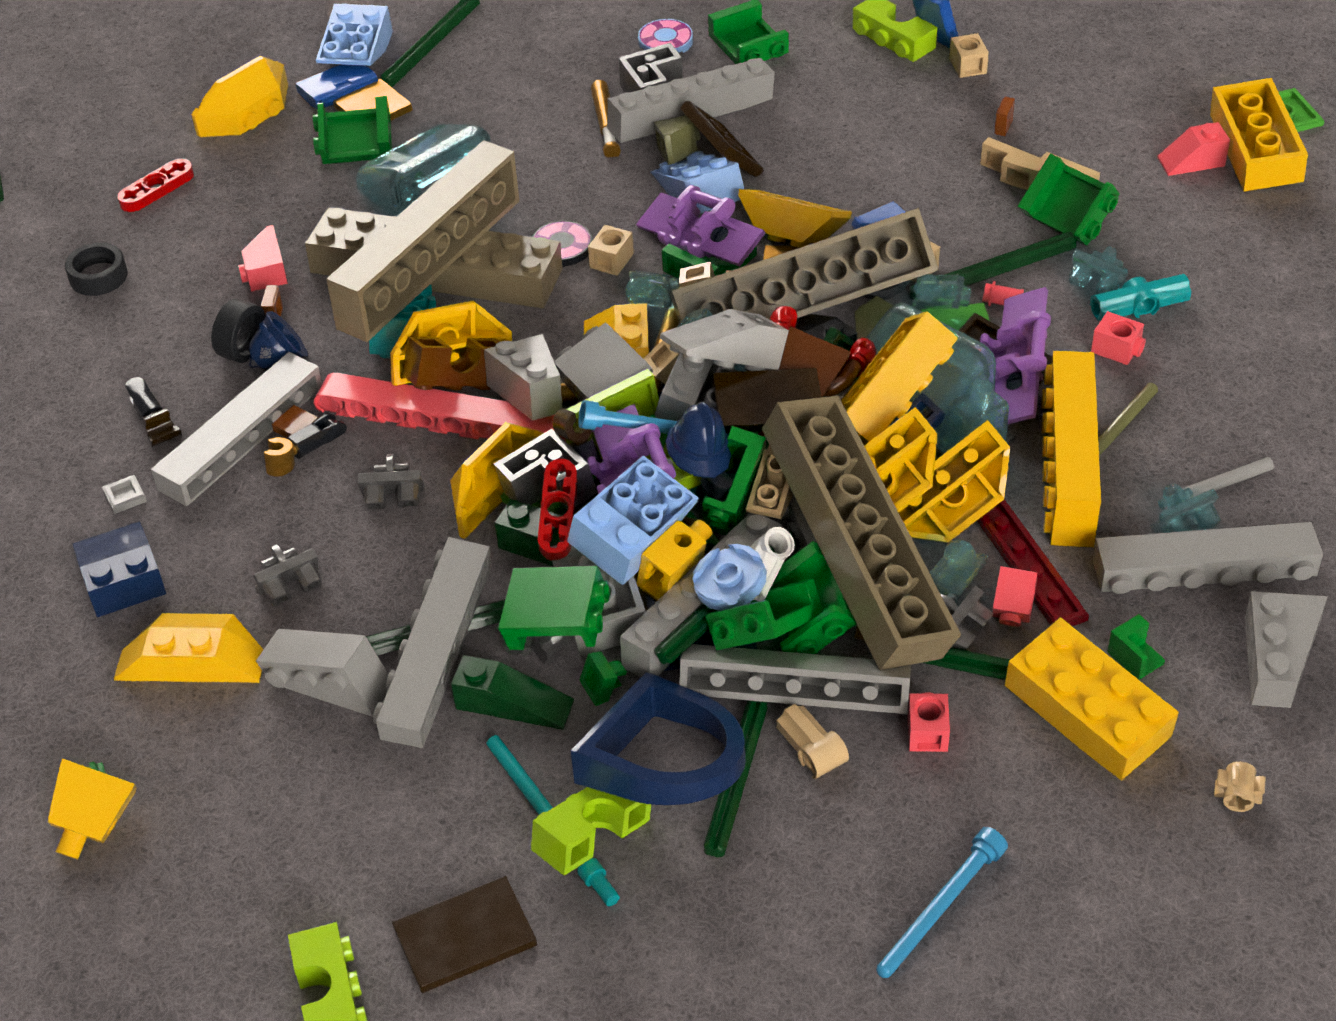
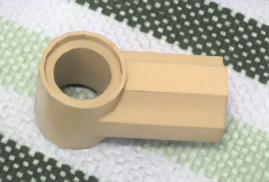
M794 704L786 708L777 719V729L797 751L800 764L802 766L806 765L814 774L812 776L813 779L819 778L849 760L847 747L841 737L834 731L827 733L804 706Z

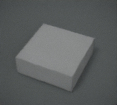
M135 475L102 487L114 514L147 502Z

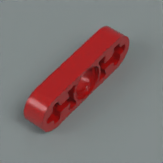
M187 159L172 160L125 187L117 195L120 208L126 212L139 211L189 182L194 176L191 162ZM162 184V186L150 188L153 185Z
M567 459L551 461L544 471L538 544L540 553L546 559L553 561L565 558L570 553L572 546L567 542L575 514L578 480L575 465ZM559 472H565L566 474L563 480V491H557L556 477ZM555 502H562L568 507V511L559 517L552 516L547 510ZM552 527L559 528L560 542H558L557 548H551L549 543L553 536Z

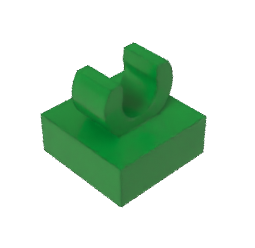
M601 651L588 653L579 681L593 704L598 706L609 701L613 689L622 686L617 676L626 675L627 671L621 661L615 660L608 663Z

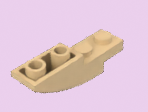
M988 137L982 143L981 165L1000 172L1001 182L1028 190L1050 153L1046 152L1040 158ZM1059 157L1066 165L1099 181L1100 172Z
M769 445L768 450H764L746 506V512L781 519L792 499L793 492Z

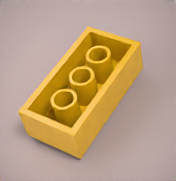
M1266 78L1213 87L1210 116L1213 123H1220L1230 139L1227 155L1243 191L1304 182L1308 153L1273 79Z
M928 311L905 318L841 399L863 445H866L886 430L895 417L899 419L909 410L912 405L910 399L917 390L921 392L929 385L933 379V375L930 373L937 364L943 365L954 352L952 346L958 337Z
M1061 617L1008 663L1005 687L1121 781L1172 737L1179 712Z

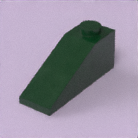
M463 655L451 683L457 710L564 730L574 703V698L499 661Z

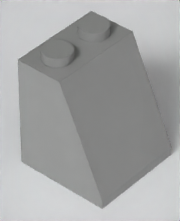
M606 322L599 328L595 326L589 329L584 334L583 340L573 347L568 346L559 352L554 361L560 378L580 402L646 369L653 373L651 366Z

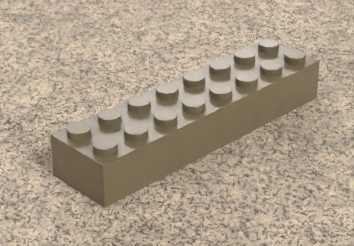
M483 140L326 279L337 330L368 342L519 202L514 151Z
M328 207L305 242L310 273L330 276L397 216H385L370 212ZM487 231L430 284L432 292L544 309L563 269L561 242L546 238L522 236L515 233Z
M917 208L673 290L669 294L680 326L728 309L756 313L769 319L776 308L791 306L796 310L797 318L938 271L939 269L920 210Z
M839 396L777 402L762 431L879 670L942 659L961 636V633Z

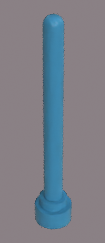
M587 400L582 401L578 418L579 428L595 430L596 427L602 428L603 424L635 429L653 423L659 427L661 433L668 434L669 429L675 426L677 422L606 411L605 407L599 406L598 402Z
M983 827L973 838L971 855L878 964L877 974L880 977L889 978L984 864H990L992 861H998L1008 849V843L998 831L991 827Z

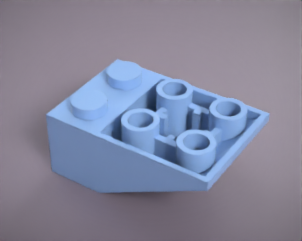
M334 4L316 63L371 66L386 51L392 36L393 29L388 6Z
M696 151L687 156L686 160L676 162L675 164L668 165L667 162L659 164V169L651 171L670 196L676 198L688 186L694 185L699 187L702 192L721 199L728 197L736 202L740 200L738 196L739 189H744L737 162L729 161L726 157H715L714 154H703V151ZM696 204L701 213L712 210V208Z
M642 456L573 516L567 542L617 582L624 585L639 571L642 553L676 521H682L698 502L699 498L645 456Z

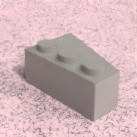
M543 334L514 342L502 341L497 343L495 347L484 349L487 386L533 421L554 415L562 408L560 374Z
M1251 591L1245 614L1252 705L1291 708L1322 619L1328 596Z
M278 629L256 660L265 674V679L275 687L299 692L372 717L379 701L383 702L387 694L386 681L389 674L365 635Z

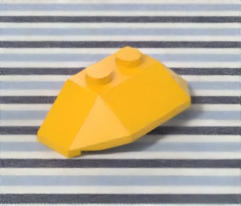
M259 56L215 81L204 96L199 108H195L191 114L196 135L199 137L241 135L248 130L256 128L258 124L271 116L278 115L285 108L288 89L284 64Z
M739 189L738 196L753 226L763 229L765 234H768V240L786 242V239L791 240L790 245L796 247H804L809 245V243H816L829 238L850 220L852 214L851 211L762 190Z
M475 301L413 312L390 353L392 385L398 386L412 383L402 375L408 337H438L452 348L451 362H454L463 355L467 338H495L500 342L512 341V331Z
M647 303L614 305L584 321V334L589 329L595 326L599 328L606 322L643 359L649 354Z
M916 407L864 446L898 513L933 486L937 433Z
M988 420L935 461L932 488L899 512L911 538L949 543L1004 500L1010 446Z
M505 422L461 465L450 480L459 537L466 539L502 502L500 496L504 491L494 463L539 437L543 432Z
M162 613L122 650L114 681L259 683L262 669L256 660L262 653L263 648L234 614Z

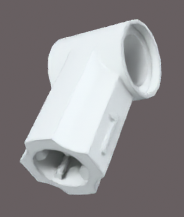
M773 527L751 545V548L759 553L767 570L766 583L760 594L753 600L760 602L766 598L785 559L794 550V539L784 528ZM769 545L773 547L775 552L770 549Z

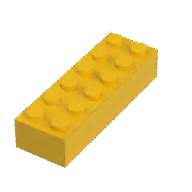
M1053 351L1052 363L1047 364L1044 370V385L1049 386L1046 389H1042L1041 409H1047V412L1042 413L1041 432L1048 433V436H1043L1042 457L1049 458V461L1043 462L1042 481L1049 483V486H1044L1043 507L1050 509V512L1044 513L1043 532L1050 533L1051 545L1094 547L1101 505L1094 352Z

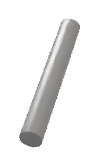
M1270 457L1263 458L1177 490V495L1183 502L1192 500L1274 469L1273 461Z

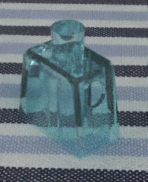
M983 379L973 382L970 392L953 399L949 403L937 436L936 447L943 453H946L987 420L1005 441L1007 440L1009 405L1006 400L993 390L994 387L991 382Z

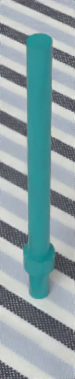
M498 735L490 737L486 743L487 747L538 815L552 809L551 804ZM591 858L578 867L577 873L586 886L592 885L606 906H613L619 901L620 895L605 877L606 870L596 858Z

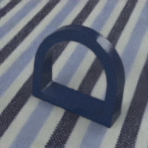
M647 672L570 750L574 784L652 805H682L718 795L739 779L746 763L745 740L742 728L736 718L725 707L701 693ZM653 717L664 718L704 730L716 737L725 747L721 756L711 764L700 769L685 772L652 770L618 757V754Z

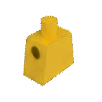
M697 519L690 527L682 521H676L642 553L637 586L658 601L704 557L706 541L713 534L709 525L700 519Z
M62 759L48 816V823L51 826L64 830L55 852L78 860L87 838L104 843L134 796L137 789L136 785Z

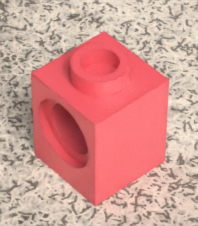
M1107 311L1094 330L1091 352L1128 365L1133 356L1140 357L1145 347L1146 339L1142 338L1144 324Z
M1000 566L993 603V617H998L1001 624L1018 627L1021 626V622H1030L1037 585V572Z
M931 692L909 693V751L948 752L950 736L948 694H934Z

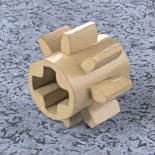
M1230 763L1227 765L1226 771L1218 770L1214 796L1224 797L1223 803L1230 810L1237 812L1251 810L1254 807V803H1262V795L1265 794L1266 778L1265 776H1256L1255 767L1249 763Z

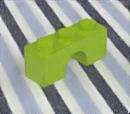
M865 0L853 8V29L856 33L867 36L879 46L887 47L901 58L905 57L915 62L936 49L937 27L918 16L909 21L897 22L896 5L888 0Z
M586 787L580 792L570 795L565 801L549 811L542 812L533 820L531 850L565 876L593 858L596 828L608 829L622 839L650 820L651 804L628 800Z
M337 922L289 934L288 940L300 989L314 985H324L330 988L322 999L301 1006L304 1021H368L364 1006L356 1008L354 997L361 996L362 992L357 971L349 972L347 962L355 960L349 936L341 938Z

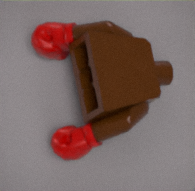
M791 306L776 308L769 320L789 330L779 370L817 368L822 397L836 396L851 386L877 355L876 346L867 338H859L848 351L796 329L797 312Z

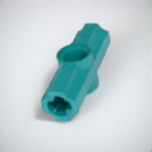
M1185 274L1147 282L1143 277H1134L1125 282L1121 289L1091 296L1090 306L1097 321H1101L1107 311L1120 316L1134 314L1136 318H1140L1139 315L1156 314L1160 307L1190 300L1192 291L1189 279Z

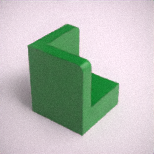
M1140 614L1111 631L1107 651L1138 680L1165 663V659L1146 643L1149 622Z

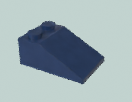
M140 521L72 543L97 617L167 594Z

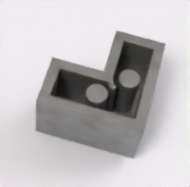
M671 43L618 58L620 86L625 93L683 78L682 57Z
M553 429L548 430L494 463L504 493L510 499L529 505L542 499L544 471L546 466L555 459H567L576 467L578 481L575 507L598 493L588 463ZM559 472L556 477L557 491H563V480L566 477L565 472ZM560 502L568 510L567 505Z

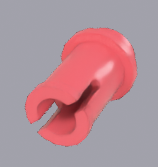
M993 281L992 284L986 283L982 302L988 303V306H991V303L1004 306L1005 299L1023 294L1024 289L1020 290L996 285V281Z

